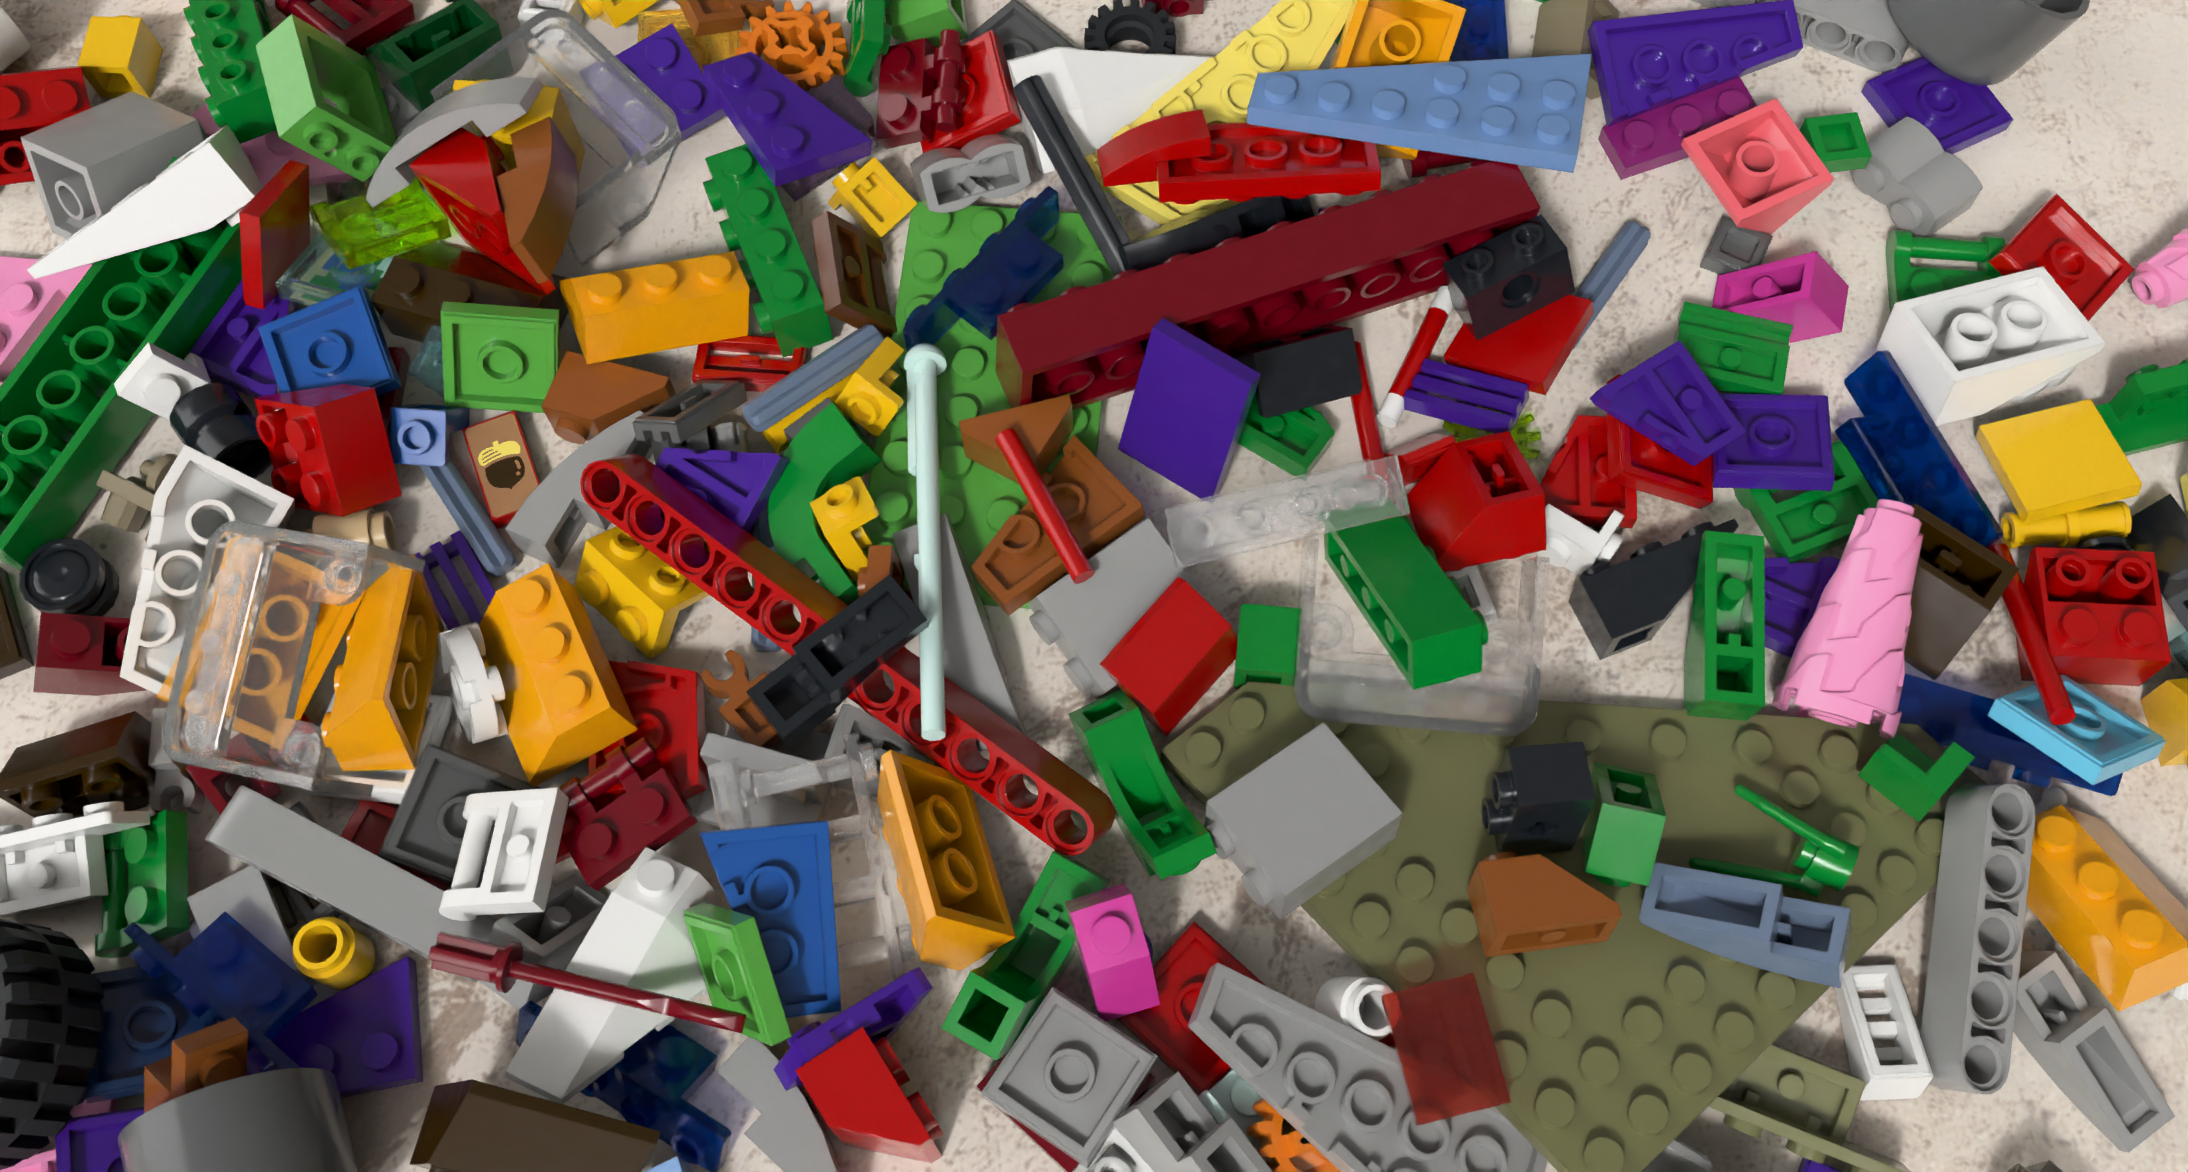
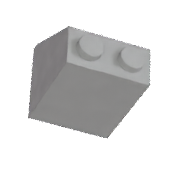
M132 91L20 137L52 232L66 239L101 214H107L114 205L139 186L154 181L155 177L164 171L173 157L180 158L207 139L198 119Z

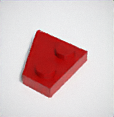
M1577 415L1563 444L1555 454L1540 483L1545 493V508L1550 504L1585 526L1603 527L1613 511L1617 510L1625 515L1618 528H1633L1637 520L1636 490L1608 482L1607 417Z

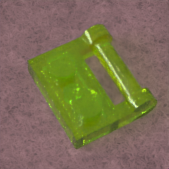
M416 177L409 186L375 207H372L365 200L367 194L331 205L327 201L310 205V214L317 231L349 270L452 237L447 217L422 191Z

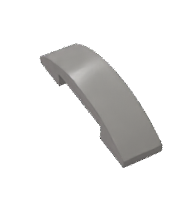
M500 78L466 86L437 100L410 122L385 155L372 177L365 200L372 207H375L409 186L416 177L409 165L424 153L423 150L471 120L488 137L528 112L542 90V84L537 78Z

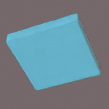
M2064 674L2060 676L2076 713L2074 720L2070 723L2054 725L2050 722L2036 684L1996 698L1987 715L2091 785L2100 783L2158 758L2166 743L2163 736Z

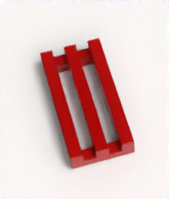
M747 335L698 344L692 381L693 383L699 380L739 381V383H744L745 391L763 392L803 366L806 357H808L809 349H806V347L794 349L793 354L789 355L793 356L792 361L760 359L759 356L739 355L738 357L709 355L710 350L782 355L775 337Z

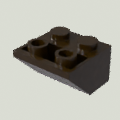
M1914 503L1912 506L1915 509L1913 517L1922 523L1919 533L1924 536L1911 594L1912 614L1904 651V661L1935 681L1991 612L2019 568Z
M133 711L17 747L0 772V798L34 818L59 813H72L73 819L84 816V806L102 802H124V811H134L146 807L149 804L150 793L154 787L156 770L148 765L151 722L138 712Z

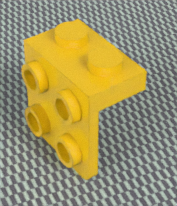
M660 511V515L665 522L664 513ZM617 526L586 540L574 584L582 599L601 613L619 630L626 640L632 642L649 659L667 650L679 611L709 596L708 593ZM704 539V548L710 556L709 546Z

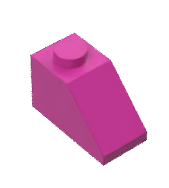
M1815 251L1718 275L1712 308L1793 325V330L1789 342L1793 343L1842 332L1849 286L1821 255Z
M1123 883L1065 901L1098 1017L1106 1022L1160 1005L1149 949L1133 895Z

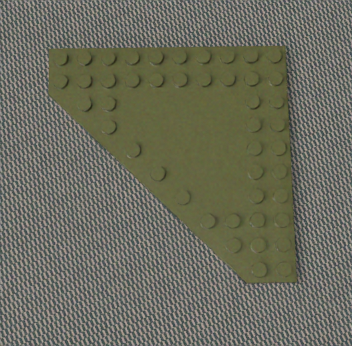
M1262 682L1245 683L1163 748L1160 753V761L1206 808V803L1209 799L1323 722L1328 726L1401 810L1403 815L1394 840L1300 906L1369 977L1382 980L1392 989L1398 999L1400 1009L1558 1172H1642L1831 986L1792 978L1713 954L1640 923L1639 914L1646 890L1645 885L1631 883L1628 887H1615L1598 881L1594 878L1593 874L1585 873L1582 856L1585 823L1571 851L1537 854H1541L1619 904L1622 917L1606 942L1485 957L1467 886L1477 863L1492 854L1498 853L1495 836L1486 835L1484 831L1481 804L1483 798H1489L1492 772L1499 771L1507 747L1583 741L1590 774L1592 773L1594 762L1655 774L1666 813V820L1655 862L1691 868L1689 865L1690 859L1698 857L1801 875L1802 869L1792 865V859L1802 836L1734 793V787L1738 784H1742L1757 794L1764 796L1814 828L1859 846V855L1854 869L1840 891L1837 892L1823 886L1819 896L1816 898L1799 889L1782 886L1783 896L1850 908L1852 933L1844 974L1937 884L1945 810L1951 794L1963 786L1988 785L1966 767L1920 822L1916 821L1857 776L1878 748L1889 740L1882 739L1879 736L1881 723L1875 722V724L1871 722L1870 725L1858 722L1857 728H1850L1817 718L1755 714L1749 720L1741 721L1687 716V710L1293 684L1288 686ZM1898 724L1896 734L1904 737L1937 762L1947 750L1917 724ZM1534 854L1518 855V857H1519V856H1526V855H1534Z

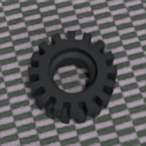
M1113 0V10L1110 11L1104 4L1098 8V17L1092 14L1089 18L1088 28H1085L1084 33L1085 50H1112L1111 47L1121 41L1135 40L1149 46V50L1144 52L1146 54H1176L1175 25L1173 21L1168 22L1169 14L1164 9L1156 14V4L1147 1L1145 7L1142 8L1139 7V0H1130V6L1124 7L1122 0Z

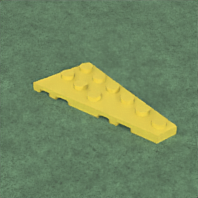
M1281 0L1269 10L1265 17L1250 29H1245L1232 39L1225 49L1215 57H1210L1156 100L1150 109L1129 126L1126 124L1111 137V140L1144 123L1195 110L1203 111L1207 125L1247 122L1248 104L1257 74L1318 70L1344 26L1353 0ZM1097 151L1086 156L1089 165L1105 192L1162 226L1196 210L1209 209L1229 200H1200L1189 205H1181L1174 202L1159 203L1158 181L1104 187L1097 161Z

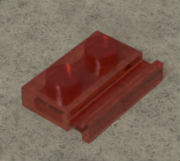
M1474 972L1381 996L1416 1126L1511 1103Z

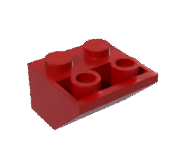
M69 66L0 74V186L35 181L20 137L91 108L81 67Z
M340 384L265 395L254 399L259 415L256 419L257 431L263 443L268 447L273 465L271 472L273 488L293 498L296 508L344 517L402 496L375 388Z
M1509 431L1453 443L1402 500L1403 511L1410 518L1416 536L1424 546L1429 545L1432 547L1438 565L1444 572L1459 571L1465 567L1502 559H1515L1525 554L1546 550L1545 493Z
M2035 547L2030 552L2024 587L2060 675L2064 674L2078 684L2140 686L2172 662L2154 552ZM2016 635L2021 681H2034Z
M861 1027L795 1070L828 1127L846 1146L927 1163H933L942 1157L933 1141L944 1133L918 1091L907 1098L900 1087L909 1082L910 1078L884 1036L872 1043L864 1028Z

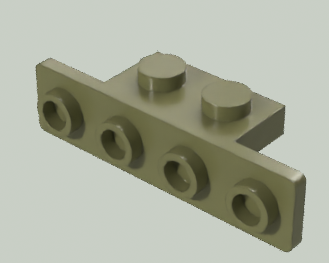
M1774 1043L1708 1106L1725 1113L1723 1123L1729 1127L1756 1138L1761 1137L1763 1129L1788 1139L1785 1148L1817 1163L1823 1164L1826 1155L1851 1164L1849 1172H1911L1899 1161L1845 1140L1866 1085L1862 1078Z

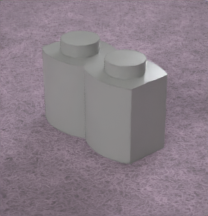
M1907 116L1868 142L1872 157L1865 169L1849 170L1857 188L1862 193L1885 204L1893 222L1900 229L1911 231L1915 237L1931 236L1970 209L1983 188L1977 176L1963 161L1945 152L1937 138L1924 125Z
M990 134L978 137L967 143L961 150L954 148L934 149L918 156L910 164L919 200L929 211L938 213L954 212L966 208L980 196L985 198L1008 197L1023 190L1031 183L1023 146L1010 136L1003 134Z

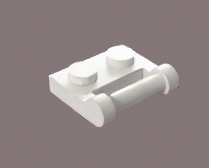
M559 788L487 792L468 795L462 815L467 820L455 874L451 889L443 892L439 913L452 920L471 921L476 919L477 915L545 912L569 798ZM495 825L481 886L477 888L491 826Z

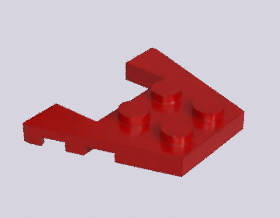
M608 660L638 730L589 756L588 774L606 763L605 755L622 745L626 749L645 736L658 754L657 757L640 768L645 779L663 768L672 775L686 800L706 791L707 766L700 756L706 739L705 688L701 675L696 671L630 660L627 663ZM620 781L595 798V801L599 808L602 809L627 791ZM573 813L564 820L561 836L581 824L576 813ZM562 838L560 839L555 865L571 857Z

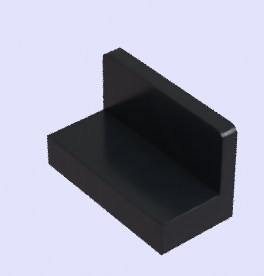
M1326 324L1230 349L1232 358L1261 374L1255 395L1258 412L1262 417L1270 418L1359 394L1362 390L1353 328Z

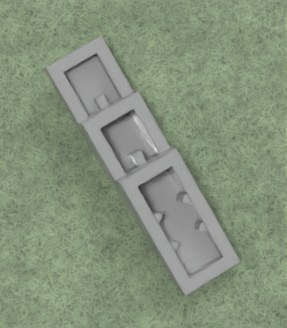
M947 513L941 514L944 676L1025 734L1026 729L1005 679L1007 676L1006 669L987 624L989 617ZM916 524L893 533V537L914 604L919 609L918 570L914 566V554H919L918 528ZM976 739L978 751L986 750L985 744Z

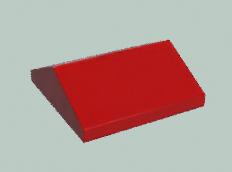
M1177 577L1099 665L1139 707L1140 711L1156 729L1167 737L1236 659L1238 639L1232 626L1184 579Z

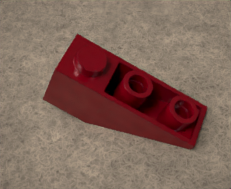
M41 612L33 692L100 696L146 691V689L119 677L130 618Z

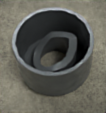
M1887 0L1900 30L1926 60L1955 79L1979 86L1998 84L2009 78L2086 13L2090 0Z
M289 1068L261 1072L195 1090L147 1111L124 1127L118 1136L124 1172H359L335 1075L328 1070L320 1068Z

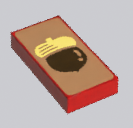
M515 410L462 429L491 520L497 529L508 526L524 501L541 483L523 427Z

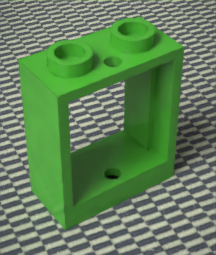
M291 14L255 45L278 136L280 139L364 182L375 173L385 155L396 142L375 64ZM323 96L336 103L338 109L325 103Z

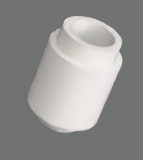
M1333 977L1321 986L1315 999L1316 1011L1377 1041L1386 1037L1399 1019L1400 1007L1396 995L1385 982L1373 977Z

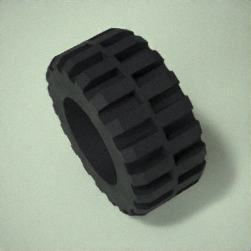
M0 919V1170L13 1167L22 1160L32 1157L50 1144L48 1137H55L60 1134L71 1122L73 1117L70 1112L74 1105L77 1106L84 1102L91 1088V1085L87 1084L92 1068H98L102 1050L97 1049L99 1033L105 1032L106 1014L99 1010V1000L104 998L102 985L96 976L90 975L95 970V967L83 949H79L75 941L63 932L53 931L48 927Z

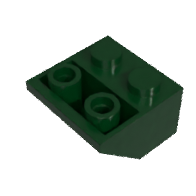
M457 0L364 50L366 58L374 62L376 69L420 113L437 100L454 92L452 89L454 80H491L510 69L499 24L474 0Z

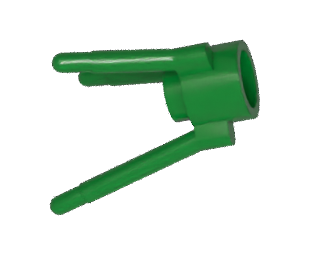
M1738 784L1734 787V793L1802 836L1792 859V865L1802 869L1801 875L1693 857L1689 861L1692 869L1782 884V886L1799 889L1817 898L1823 886L1837 892L1844 887L1856 864L1859 846L1814 828L1764 796L1757 794L1742 784Z

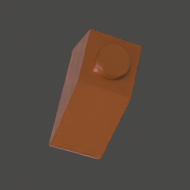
M566 350L541 407L554 432L559 437L571 443L584 444L586 440L589 441L609 426L637 411L646 413L674 396L676 392L670 378L667 376L609 361L587 364L584 355Z
M1515 852L1492 854L1477 863L1467 886L1485 957L1606 942L1622 917L1617 902L1541 854L1519 857Z

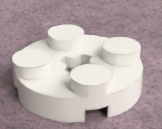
M474 622L439 633L437 637L438 650L443 674L449 673L453 691L448 693L466 739L475 744L506 735L507 725L501 706L498 701L505 700V691L497 667L493 665L485 668L481 657L486 656V648L479 625Z

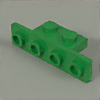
M2188 358L2175 366L2161 369L2158 364H2152L2132 372L2125 378L2126 384L2109 403L2095 406L2125 456L2188 441Z

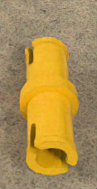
M2116 501L2028 523H2023L2018 513L2007 512L2001 518L2000 530L2002 541L2009 549L2055 543L2059 548L2075 547L2079 541L2097 537L2118 536L2126 538L2127 534L2131 531L2132 519L2127 504L2124 501Z

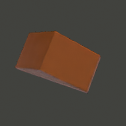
M1069 394L959 421L965 457L1019 484L995 441L996 436L1000 432L1014 428L1042 476L1044 472H1047L1073 431L1072 402Z

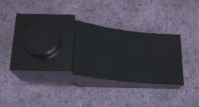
M889 574L794 646V656L746 692L755 708L789 749L836 713V708L866 678L928 627V620Z

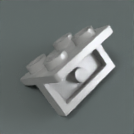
M730 725L725 737L708 732L700 756L711 774L707 782V790L703 792L698 805L696 816L701 822L726 829L819 821L833 784L823 760L832 735L812 730L789 749L782 740L772 748L767 749L745 743Z

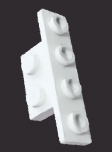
M102 802L84 806V816L73 819L72 813H59L33 818V828L24 830L23 825L0 826V917L15 916L109 895L103 835L149 825V811H124V802Z

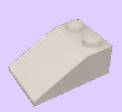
M2042 266L1897 302L1893 307L1876 349L1930 424L1936 427L1982 415L2099 353L2104 348L2106 342Z

